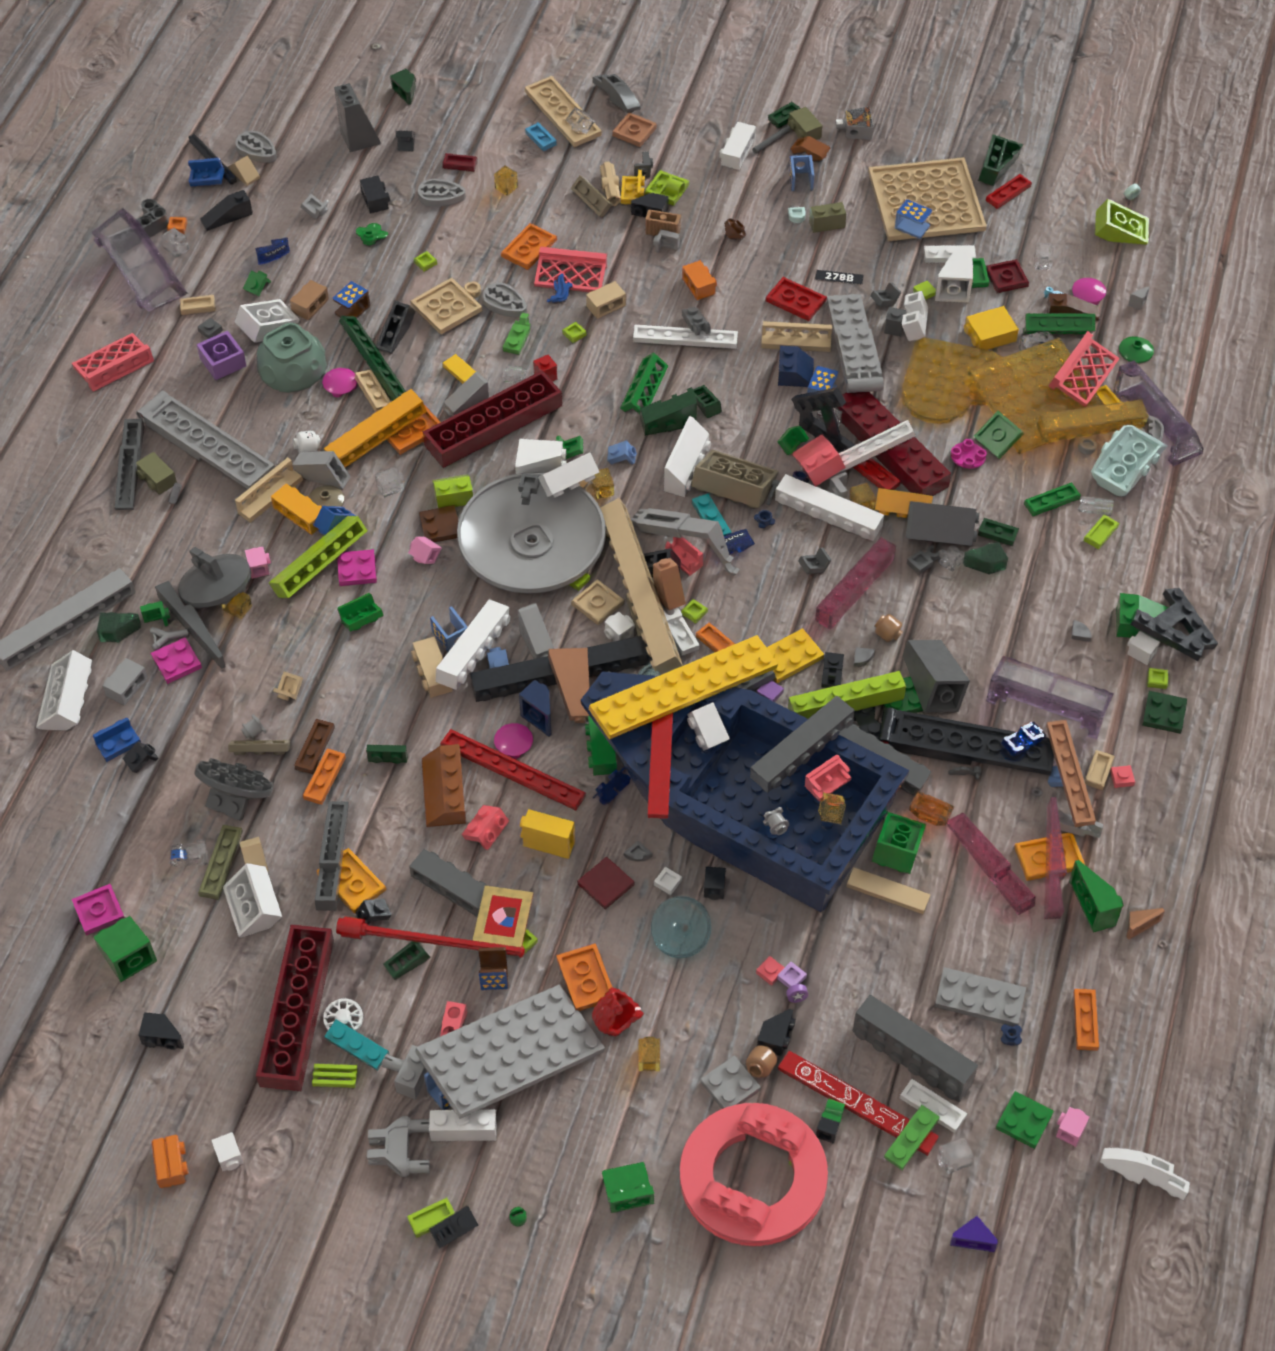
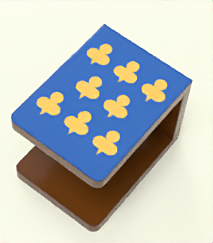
M353 281L348 283L333 297V301L341 305L335 311V315L340 318L341 316L358 318L370 307L368 290Z
M479 948V980L481 990L508 989L506 948Z

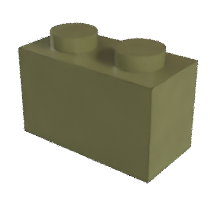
M806 106L789 113L788 125L797 134L798 138L807 136L816 140L822 138L823 125Z
M843 202L810 207L809 223L813 233L845 228L847 213Z
M154 452L136 462L138 477L141 480L144 479L148 487L152 491L155 490L159 495L177 483L175 473Z

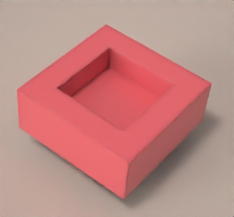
M1131 765L1111 767L1110 773L1114 788L1134 786L1135 779Z
M769 956L756 969V974L772 986L778 980L777 975L785 967Z

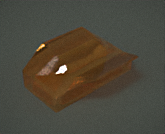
M917 791L909 807V811L918 819L935 826H946L954 810L953 805Z

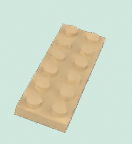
M553 76L525 87V93L573 147L602 136L601 129Z

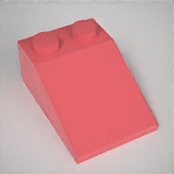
M823 435L818 436L792 453L815 487L846 468L836 449Z

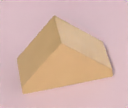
M248 155L228 166L232 173L247 186L260 179V175Z
M256 837L241 841L240 846L245 864L265 866L268 872L260 838Z

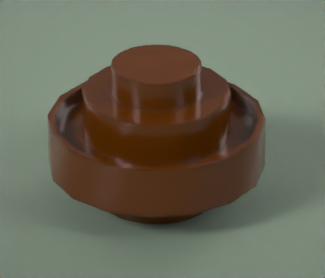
M729 218L724 223L725 234L729 239L742 240L746 236L745 227L739 220Z

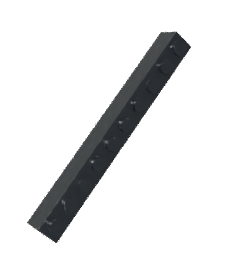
M642 636L587 647L589 677H598L602 672L610 671L616 673L621 670L634 669L651 664L650 661L653 659L646 651L647 643L644 642ZM548 656L470 673L471 686L476 702L521 693L534 680L547 687L557 685Z

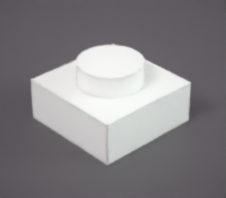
M665 867L654 880V886L671 895L681 883L682 876Z

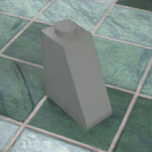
M477 371L444 401L443 413L448 419L489 398L488 382Z
M334 451L300 452L292 464L297 473L302 475V478L324 485L335 486L339 489H344L351 477Z
M537 604L518 609L520 633L533 658L548 656V650L554 649Z

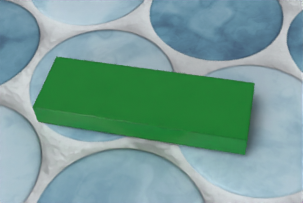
M1071 482L1024 500V505L1034 517L1079 500L1081 494Z

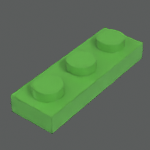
M921 1105L886 1152L884 1158L900 1170H903L940 1120V1117L924 1105Z

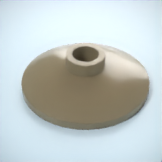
M320 486L309 495V498L316 505L342 507L344 504L343 492L335 486Z

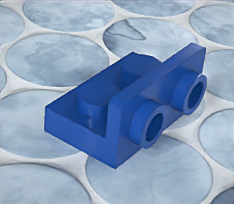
M128 718L119 720L93 735L95 745L106 762L129 751L137 742L141 743Z

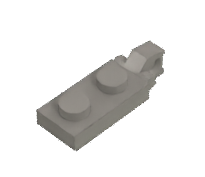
M1050 809L1045 823L1048 827L1082 837L1087 834L1100 838L1103 824L1097 821L1095 825L1075 827L1071 815L1064 814L1059 810L1054 811Z

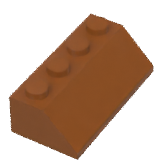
M460 745L439 746L422 758L426 827L466 824Z

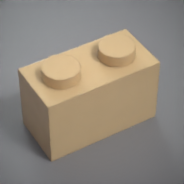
M614 281L586 294V306L598 319L626 306V293Z

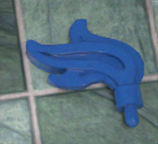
M564 273L559 275L558 284L556 280L554 281V289L557 293L551 296L550 299H547V302L554 303L567 300L569 289L573 287V284H565Z

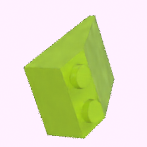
M1109 199L1096 210V236L1109 242L1148 244L1149 218Z

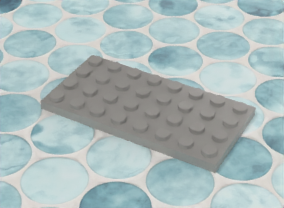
M559 984L416 1047L415 1053L459 1119L591 1059L603 1053L605 1047L581 1013L575 1010L573 1002Z

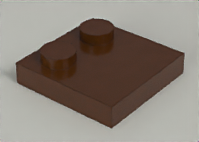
M455 505L419 512L424 537L434 543L458 538L457 528L459 521Z

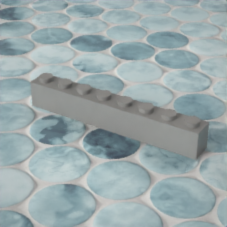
M119 568L68 600L63 601L53 609L46 611L43 615L30 621L20 629L13 631L10 635L0 640V664L6 671L12 669L133 595L135 590L132 581Z

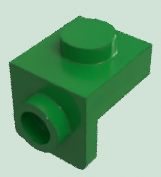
M251 270L243 289L256 296H260L265 283L270 284L271 280L267 278L268 275L258 270L256 273Z
M798 425L788 428L777 442L786 455H790L800 443L808 441L809 437L804 429Z
M560 435L556 436V441L563 442V449H566V459L583 454V439L581 436L565 441Z
M162 601L140 606L144 623L163 619L165 627L169 626L167 619H170L168 607L164 608Z

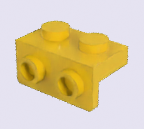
M638 170V177L622 176L621 204H631L633 199L644 196V188L641 187L645 186V176H642V170Z

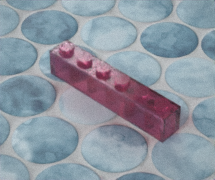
M880 537L816 607L815 621L831 630L895 558L896 545Z

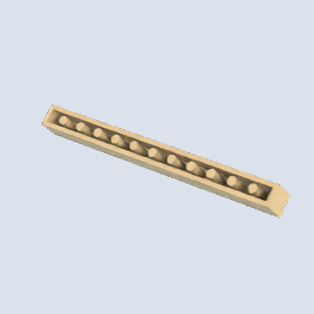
M618 498L600 507L604 516L605 526H607L605 532L611 538L609 541L611 548L616 552L613 555L616 562L620 564L618 570L622 577L625 578L622 581L625 588L629 590L627 596L630 602L634 604L631 607L636 617L638 616L636 622L639 628L643 630L641 636L648 645L646 647L648 655L653 659L650 661L655 671H659L662 675L683 666L628 510L621 499Z

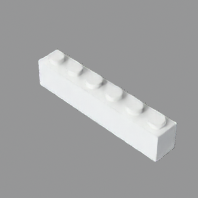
M785 474L776 488L775 501L809 514L814 518L821 519L831 525L857 534L864 539L874 541L883 526V514Z
M490 599L487 601L437 666V683L457 690L460 684L466 681L469 672H473L478 660H482L487 648H491L494 639L499 637L503 627L509 624L511 616L509 615L508 606Z

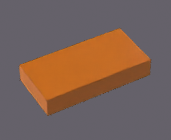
M710 622L696 632V637L713 652L735 644Z

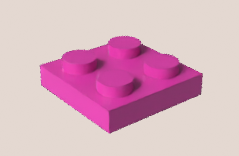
M374 549L343 552L337 557L339 586L377 583Z
M186 637L151 652L152 659L167 684L202 668Z
M111 884L71 899L86 936L116 924L120 919H125Z

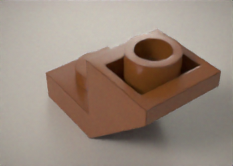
M810 136L797 139L790 148L793 154L805 152L807 155H812V161L823 160L831 149L828 145Z

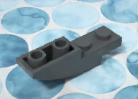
M616 74L593 76L592 83L610 95L609 100L627 113L640 109V104L635 95Z

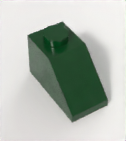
M405 68L390 76L391 88L410 105L416 90V77Z

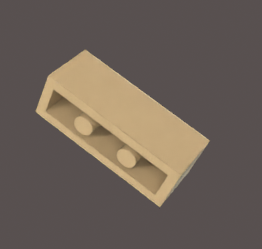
M435 636L413 642L414 650L411 651L413 661L418 663L416 668L419 677L423 676L422 685L424 691L429 692L430 698L453 692L452 688L436 682V668L443 660Z

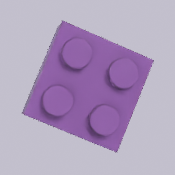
M228 331L197 344L199 358L215 380L246 367L244 352Z

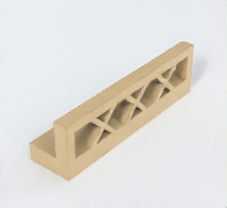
M763 321L761 348L780 349V346H798L803 351L830 352L832 325ZM766 328H774L775 331H766ZM785 329H791V330H793V331H792V332H785L784 330H785ZM802 330H809L810 332H809V333H803V332H801V331H802ZM819 331H828V334H820Z
M286 458L235 499L239 515L251 523L272 506L271 495L283 485L288 484L291 487H295L303 481L302 475L293 470L292 460Z

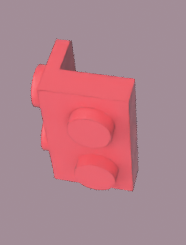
M483 805L473 820L467 825L462 836L465 840L480 842L482 847L488 850L509 820L500 807Z

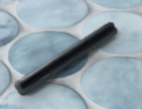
M196 134L189 135V142L206 159L218 158ZM221 161L224 167L223 177L230 184L236 183L237 177Z

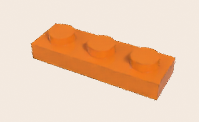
M326 749L303 794L304 800L320 805L323 804L346 759L344 753Z
M1074 989L1076 1050L1098 1051L1096 990Z

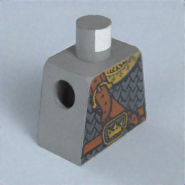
M870 107L846 110L844 119L835 121L836 129H845L847 138L872 140L873 121Z

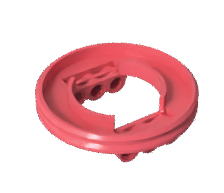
M743 1103L729 1106L713 1113L703 1120L692 1132L681 1156L680 1184L684 1200L690 1212L709 1232L723 1240L739 1245H771L796 1235L816 1216L823 1203L827 1189V1161L819 1139L800 1118L773 1105ZM746 1134L789 1152L788 1159L791 1161L794 1172L793 1184L789 1192L772 1206L768 1207V1205L760 1200L747 1197L739 1191L732 1190L729 1187L726 1188L721 1183L714 1181L713 1170L721 1153L734 1143L745 1140Z

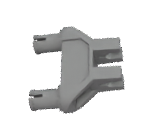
M402 1116L386 1129L368 1130L370 1145H385V1149L367 1150L368 1164L387 1165L401 1177H408L414 1173L429 1174V1159L410 1160L408 1155L409 1135L416 1132L429 1133L430 1118L411 1119L409 1116Z

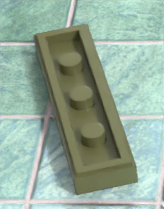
M222 825L198 892L199 897L219 900L243 833L242 828Z

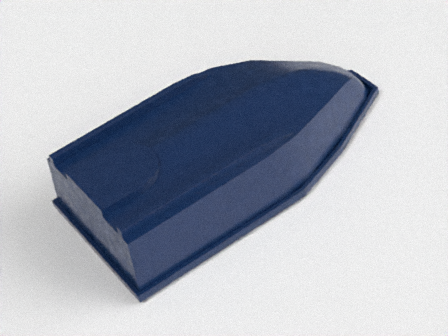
M602 672L581 698V705L618 754L640 794L648 803L652 722L608 739L589 711V705L657 676ZM732 687L673 712L668 819L660 818L662 822L699 848L819 912L824 911L830 898L842 884L871 840L873 833L887 816L896 793L909 775V770L838 735L835 740L827 742L820 752L814 753L806 764H801L792 776H787L783 779L779 787L773 788L767 793L750 778L751 766L807 721V718L752 690ZM710 703H714L730 739L703 751V748H700L696 742L697 735L694 729H691L687 719L689 717L687 714ZM838 754L840 759L849 767L850 771L848 774L851 780L821 801H818L805 787L806 775ZM778 807L783 809L782 816L789 822L787 831L781 835L771 834L770 826H766L763 823L765 820L764 814Z

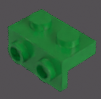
M367 593L337 608L342 624L350 632L359 630L362 626L375 622L384 616L382 609L375 604L371 593Z

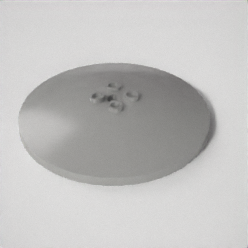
M546 473L514 474L500 478L480 489L468 501L460 515L457 536L459 549L464 561L485 582L500 589L518 593L548 592L567 586L581 578L593 567L600 557L605 543L604 516L596 500L581 486L572 490L568 487L563 490L564 494L554 498L553 495L547 497L540 483L537 494L531 493L529 505L521 504L523 498H521L522 492H519L518 486L522 474L541 476ZM533 539L536 540V542L529 543L528 540Z

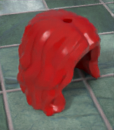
M611 987L604 997L598 1000L592 1012V1019L600 1032L609 1036H618L625 1029L629 1028L631 1023L641 1019L644 1013L641 1011L638 1003L633 1002V999L625 992Z

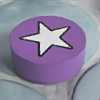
M802 984L793 985L786 991L788 1000L793 1003L801 1002L808 997L807 988Z

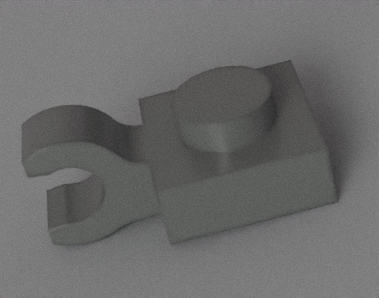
M522 474L518 486L519 492H522V505L530 504L531 493L537 494L540 484L538 475Z

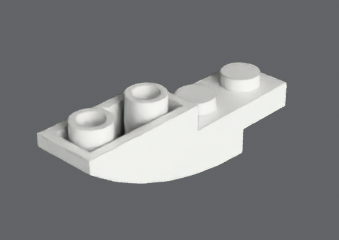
M1104 1148L1100 1162L1106 1168L1115 1170L1127 1180L1138 1184L1145 1178L1150 1184L1159 1186L1171 1196L1179 1197L1182 1200L1187 1196L1190 1183L1173 1174V1164L1140 1151Z

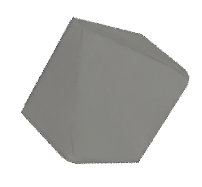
M1149 287L1133 292L1130 295L1128 306L1140 310L1147 300Z

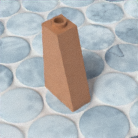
M549 649L548 659L570 721L575 720V723H585L588 720L589 714L581 705V698L589 689L588 649Z

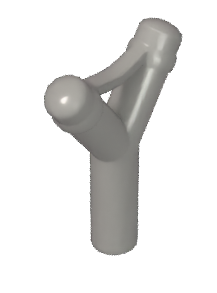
M155 627L150 628V633L154 636V644H152L154 650L159 649L170 639L189 636L188 629L166 632ZM156 635L159 636V637H161V638H160L159 640H157V641H156Z

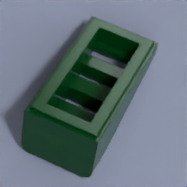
M705 385L693 389L697 406L707 418L722 412L721 402Z
M411 941L383 963L392 978L396 980L431 957L420 942ZM408 955H411V960L407 958ZM402 959L406 963L404 966L400 963V960ZM395 963L399 968L397 971L392 966Z

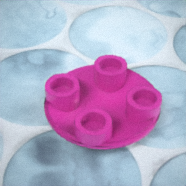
M1081 278L1073 284L1072 292L1074 297L1098 305L1106 295V287L1097 279Z
M347 368L332 369L323 377V387L326 391L332 393L334 397H341L343 394L357 388V381L354 378L355 373Z
M965 439L963 442L956 444L950 452L951 459L955 464L968 469L983 465L987 455L986 450L975 444L971 439Z
M518 723L502 726L494 737V745L497 750L514 759L526 753L533 744L531 731L526 726Z

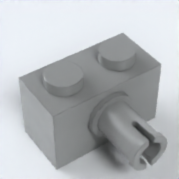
M415 1045L411 1046L406 1059L401 1060L386 1054V1059H383L382 1067L399 1072L394 1081L396 1092L413 1099H417L425 1082L424 1074L428 1072L415 1053L417 1047Z

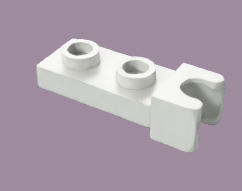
M679 608L673 609L675 611L673 615H668L664 611L675 645L681 655L699 650V643L682 617Z

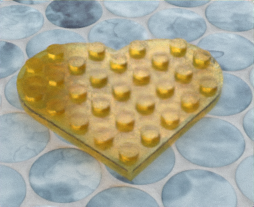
M924 337L915 342L902 387V402L904 407L906 406L911 411L910 414L922 421L934 424L949 423L952 419L964 416L971 404L989 405L993 404L995 400H1002L1006 397L1012 388L1013 370L1010 364L994 351Z

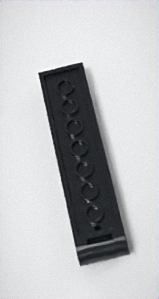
M890 707L885 708L882 713L878 740L884 744L891 745L898 752L971 765L972 761L1050 776L1054 759L1053 749L1048 737L1039 736L1031 744L1014 752V745L1033 735L906 712Z

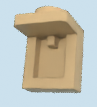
M284 671L278 689L274 688L273 692L277 693V697L288 701L289 698L296 700L303 678Z

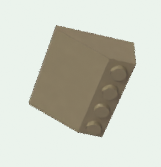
M711 450L695 466L691 486L695 487L698 491L713 493L716 497H725L735 503L747 504L750 508H759L764 503L772 487V482L774 479L776 480L779 471Z

